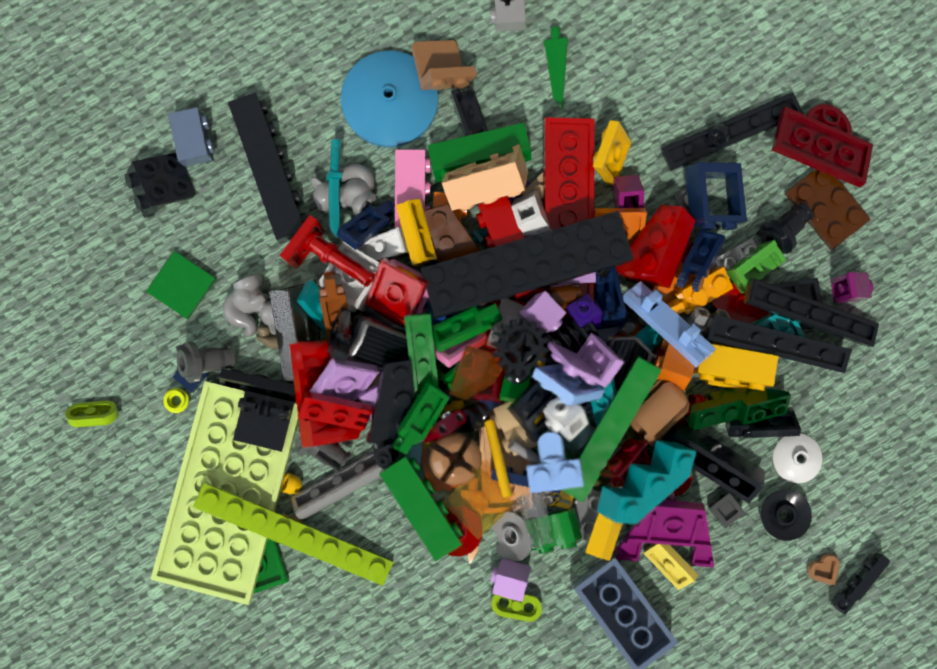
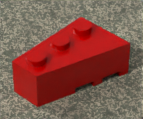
M660 205L630 247L634 260L616 266V271L630 282L639 283L641 281L647 285L670 288L696 220L682 206Z

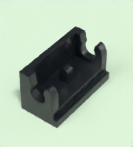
M467 86V90L464 92H459L458 89L452 90L451 100L464 136L488 131L472 86Z

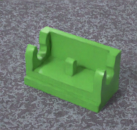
M775 240L767 241L726 270L740 293L746 292L749 279H762L784 263L786 259Z

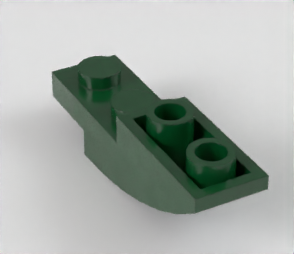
M749 388L712 392L708 395V401L691 405L689 425L693 430H698L736 419L743 425L781 416L787 414L791 394L788 391L776 389L759 391Z

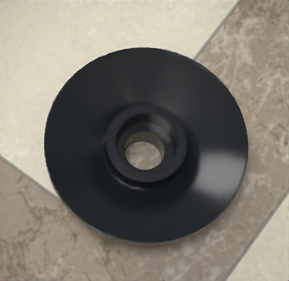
M778 490L765 499L761 508V521L765 530L774 538L792 541L800 538L807 532L812 521V511L808 501L798 492ZM782 510L787 511V517L785 519L780 518V512Z

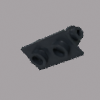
M396 439L372 444L373 448L366 453L367 456L374 454L379 467H389L398 457V451L393 447Z

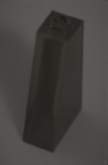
M305 283L269 291L284 381H294L289 344L319 341L321 337V328L297 302Z

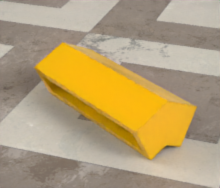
M413 199L397 204L396 208L413 268L436 260L437 257L421 200Z
M598 513L585 553L610 561L623 523H615Z

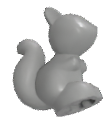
M339 163V173H342L340 181L346 182L343 186L339 187V203L342 208L352 207L353 213L356 216L368 206H374L376 195L372 193L375 182L374 176L367 167L361 164H350L343 168V165ZM311 177V184L314 187L313 200L319 211H328L329 182H322L316 177Z
M255 274L233 284L234 291L227 296L223 304V313L227 321L233 326L245 328L243 334L247 337H251L257 331V324L250 313H259L263 323L269 326L271 334L274 335L283 330V323L288 315L289 304L286 301H268L269 296L266 293H262L259 289L263 283L261 274Z

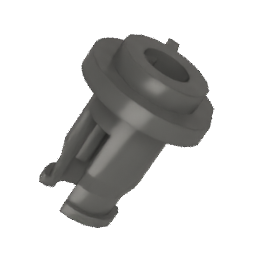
M186 342L176 346L178 371L189 383L199 382L203 373L219 371L223 368L233 369L235 366L233 348L228 350V346L198 349L194 342Z
M301 436L295 443V446L299 448L297 451L298 455L303 457L307 452L324 465L332 467L335 473H338L340 467L345 465L351 455V452L345 451L339 443L302 447Z

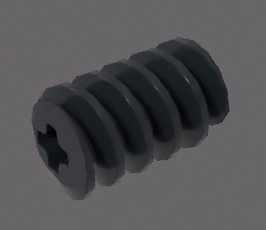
M569 318L567 325L562 323L557 330L552 333L550 332V335L543 333L541 337L548 338V342L543 344V347L549 349L547 344L551 341L573 352L572 345H575L580 350L582 347L581 340L585 342L591 333L598 337L599 334L592 322L579 327L573 318ZM549 349V352H546V354L556 364V360L551 356L552 351Z

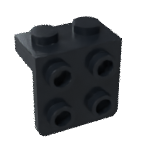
M176 153L132 161L125 174L126 184L128 188H132L135 195V206L139 211L141 210L144 218L153 216L159 206L192 199L196 194L185 166L178 162Z

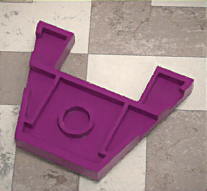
M663 500L641 521L633 524L615 549V558L617 560L638 561L643 543L691 546V566L714 567L704 503Z

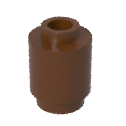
M571 282L547 286L546 292L562 309H567L568 305L582 298L579 284L573 285Z

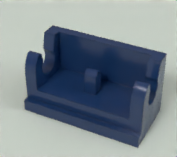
M616 267L609 268L608 276L600 278L599 272H596L594 300L603 312L601 328L626 324V308Z

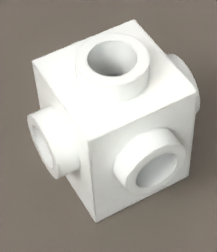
M558 396L556 399L551 400L543 410L547 419L545 422L547 427L556 434L559 432L569 441L588 425L585 412L580 403L567 405Z

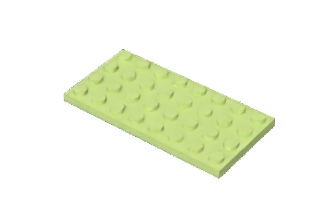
M205 381L151 580L249 605L252 602L268 538L193 508V505L203 483L206 482L276 511L299 424L297 404L294 403L282 452L234 441L233 436L241 409L238 408V402L240 398H244L245 391Z

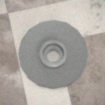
M505 511L499 513L493 519L490 527L498 535L499 545L496 551L507 560L514 562L523 560L530 554L533 546V535L529 524L516 512Z

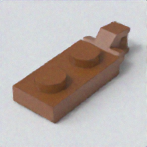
M334 271L323 273L325 287L319 288V298L328 340L330 326L341 307L348 309L345 289H343L342 284L336 285Z

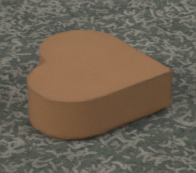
M823 554L818 561L814 560L808 564V576L816 581L835 586L840 567L839 559L832 554Z

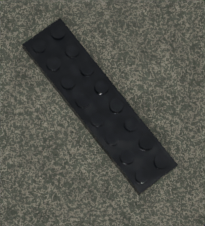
M616 211L420 269L423 279L428 282L426 289L434 317L437 319L629 263L634 258L619 212Z

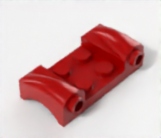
M329 340L289 344L297 410L305 391L310 392L332 358H335L330 357V353H328ZM298 417L302 447H315L356 440L362 431Z

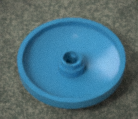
M380 51L361 59L349 71L341 90V106L348 125L361 139L379 147H400L417 140L429 129L437 113L438 91L421 90L413 56L399 51ZM389 93L393 94V96L390 98L385 97L388 96Z

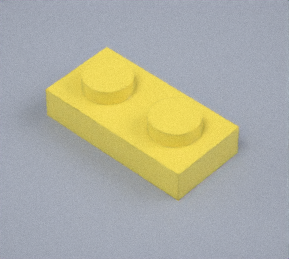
M651 544L643 552L678 590L693 583L698 577V574L671 545Z

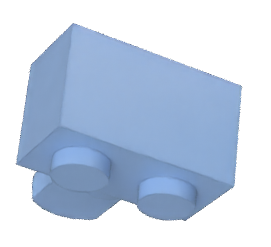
M547 432L540 436L538 440L540 463L527 464L530 493L582 487L583 479L580 459H566L563 440L559 434Z

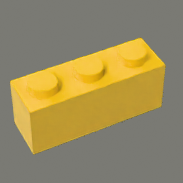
M711 344L716 348L714 353L697 368L694 367L693 374L699 375L700 380L714 382L715 378L724 379V384L739 386L740 383L749 384V389L764 391L765 387L774 386L778 356Z

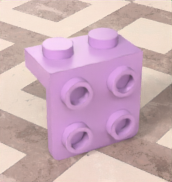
M592 333L577 354L551 341L547 344V347L552 351L551 356L564 365L563 370L573 377L579 375L584 381L593 386L597 383L606 388L624 363L598 336Z

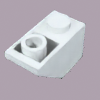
M537 189L513 201L511 207L517 225L526 238L551 231Z

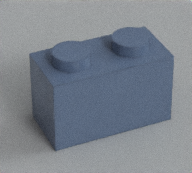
M198 108L169 113L178 162L187 167L213 161L211 153L215 152L212 138H208L207 130L210 129L207 115H203Z

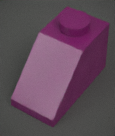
M638 175L614 177L613 199L615 208H644V188Z
M849 272L830 280L834 304L863 301L872 298L873 283L869 279L868 273Z

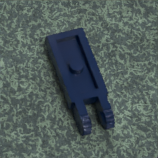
M700 230L683 263V269L677 281L678 287L683 288L689 279L690 273L696 275L692 284V290L696 292L701 290L705 277H708L725 243V235Z

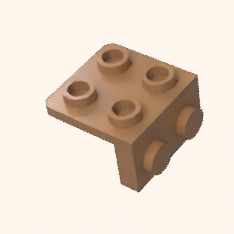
M454 40L414 42L411 47L421 90L461 89L469 86V83L477 76L475 66L462 67L458 46Z

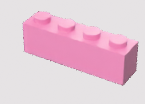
M395 150V228H402L396 208L397 204L404 203L407 200L420 199L423 211L430 208V206H426V197H430L431 184L426 182V173H431V160L426 158L425 150Z

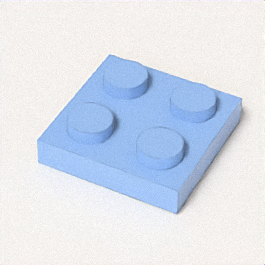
M562 363L537 367L532 377L539 381L544 389L558 395L559 399L567 405L601 399L605 391L597 383L593 386L584 381L579 375L576 377L569 375L563 370L564 365Z

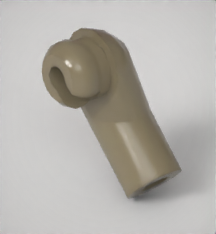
M260 325L257 328L258 334L256 336L258 341L268 348L290 347L289 344H292L291 335L275 336L271 334L267 325Z

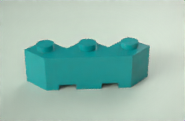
M656 440L651 464L632 463L628 468L624 488L602 487L597 512L615 523L637 524L690 477L696 451L677 442Z

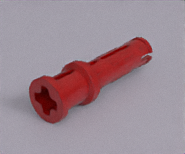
M313 231L306 238L303 249L320 257L321 262L331 263L365 287H368L373 282L375 273L338 250L336 243H329L317 231Z

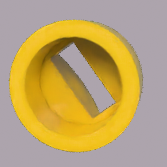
M287 473L284 477L281 491L286 494L298 493L302 487V480L295 474Z

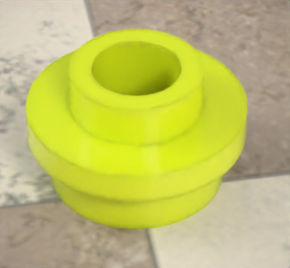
M173 388L166 392L163 403L168 411L180 413L188 407L189 396L185 390ZM175 396H179L181 398V402L179 405H175L173 403V398Z

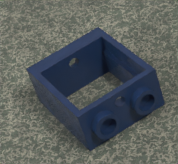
M698 162L685 169L689 214L696 220L693 227H701V230L705 231L716 229V227H722V230L737 229L738 224L747 222L741 163ZM706 179H725L729 215H709Z

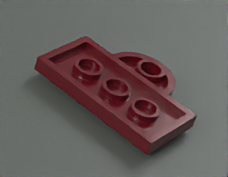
M828 104L816 105L806 115L785 106L780 112L771 151L861 188L867 181L873 144L853 136L852 127L847 116L834 106ZM825 115L830 116V117L832 118L833 122H830L829 120H827V118L825 117Z

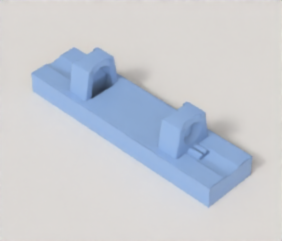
M640 281L623 295L624 302L696 368L714 353L716 348L700 335L701 330L695 324L690 326L662 301L663 296L657 290L652 292Z

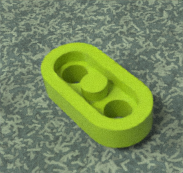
M93 401L71 405L66 410L65 416L70 426L87 427L109 425L118 418L119 412L113 401Z
M525 593L522 602L507 598L509 602L504 607L500 606L499 600L506 597L493 594L491 598L493 611L502 617L532 622L537 620L542 612L539 599L531 594ZM526 603L533 604V609L529 612L524 610Z

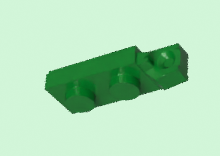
M494 304L485 309L484 307L478 309L473 307L432 326L433 339L438 351L442 352L489 330L492 327L491 325L503 320L497 305Z
M426 382L400 424V428L397 431L399 435L393 447L407 455L413 444L417 445L420 441H424L448 402L449 396L431 383Z

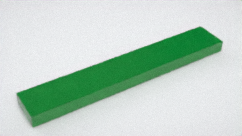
M639 356L637 357L579 456L583 486L561 489L563 492L584 503L599 478L600 472L606 466L660 375L661 368Z

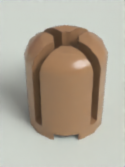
M657 379L629 426L633 428V431L640 440L648 441L647 446L650 445L652 447L656 440L662 438L688 413L690 408L689 400L679 386L670 381L663 384L662 379Z
M450 433L435 440L430 445L427 453L431 473L449 485H463L470 482L475 477L472 474L474 469L479 470L482 464L481 452L477 443L461 433ZM448 452L450 454H454V452H457L459 454V456H457L459 458V462H453L450 465L449 458L446 457V454Z

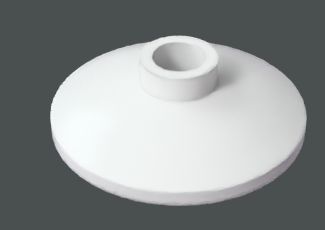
M805 434L783 437L774 448L773 464L777 473L783 479L792 483H804L813 479L820 471L822 452L816 441ZM799 454H802L804 457L802 463L797 461Z

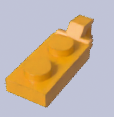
M717 266L710 271L708 277H705L699 292L692 290L693 281H691L683 288H679L678 293L675 294L677 298L667 305L678 315L681 313L687 315L692 313L695 307H702L733 289L724 266Z

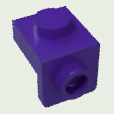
M588 294L567 306V311L579 327H583L590 322L594 324L596 329L601 327L603 312L596 302L594 303Z

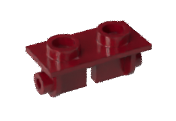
M629 438L623 443L615 456L607 462L600 475L611 477L610 483L613 487H623L626 484L629 466L632 463L641 464L648 457L646 445L649 442Z

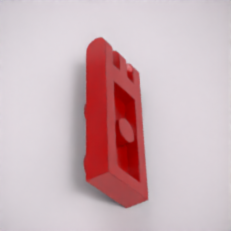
M305 391L298 409V417L357 430H365L374 408L365 403Z

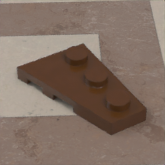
M448 203L423 211L439 263L480 251Z

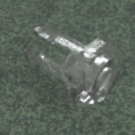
M536 492L517 497L518 503L514 504L512 509L513 513H522L526 533L531 541L530 549L556 543L555 539L552 538V526L546 507L553 503L552 496H545L544 492Z

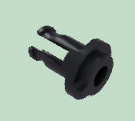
M800 202L798 207L793 205L791 210L777 221L774 219L766 220L760 226L756 235L761 237L763 242L775 240L782 254H789L796 248V235L805 227L809 220L814 218L813 212L807 205Z

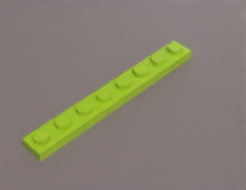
M206 482L203 483L193 505V508L382 586L393 565L392 560Z

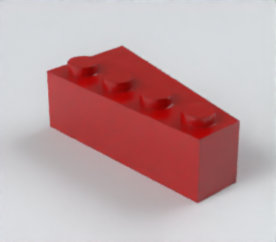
M507 196L500 197L495 202L489 204L481 203L478 205L479 213L476 214V218L480 228L485 227L488 235L485 237L488 248L525 238L517 225ZM544 287L513 296L512 299L525 303L530 301L535 294L544 292Z

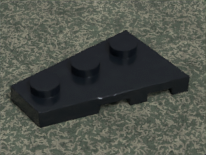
M409 358L385 361L382 364L375 409L371 415L370 432H368L366 438L368 444L396 439L399 435L397 431L400 428V424L415 402L412 366Z

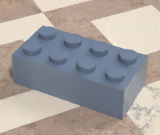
M613 555L610 561L603 559L571 583L575 592L632 669L647 668L678 644L677 640Z

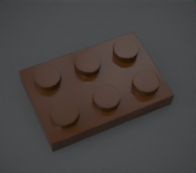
M816 169L784 193L796 207L801 202L812 210L814 218L809 220L808 223L830 250H833L871 220L838 178Z

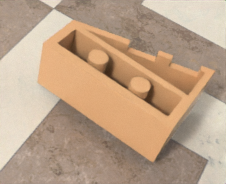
M520 145L513 146V152L499 157L498 153L491 155V161L478 165L473 162L446 173L442 186L452 211L456 209L467 210L472 208L474 204L482 202L489 204L507 195L508 197H515L521 194L522 191H525L528 169Z

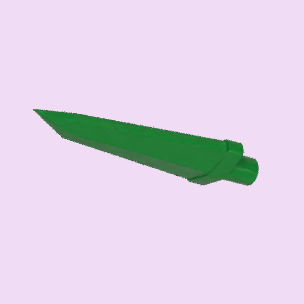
M551 27V39L544 41L552 95L563 111L568 38H561L560 27Z

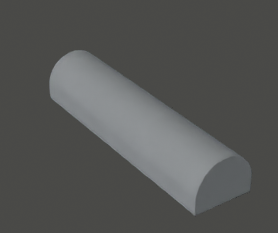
M374 454L364 456L339 470L338 473H334L292 496L291 501L294 512L299 520L302 521L380 478L379 473L383 468L377 465Z

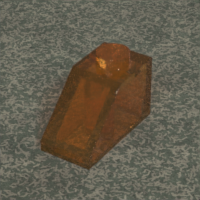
M466 345L449 394L467 400L493 385L502 371V367L496 364L499 357H494L489 352Z

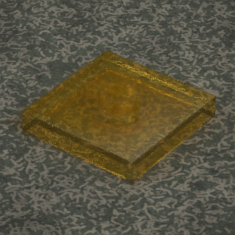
M481 467L472 473L475 477L470 482L460 485L443 501L449 510L478 540L515 504L509 497L502 498L500 487Z

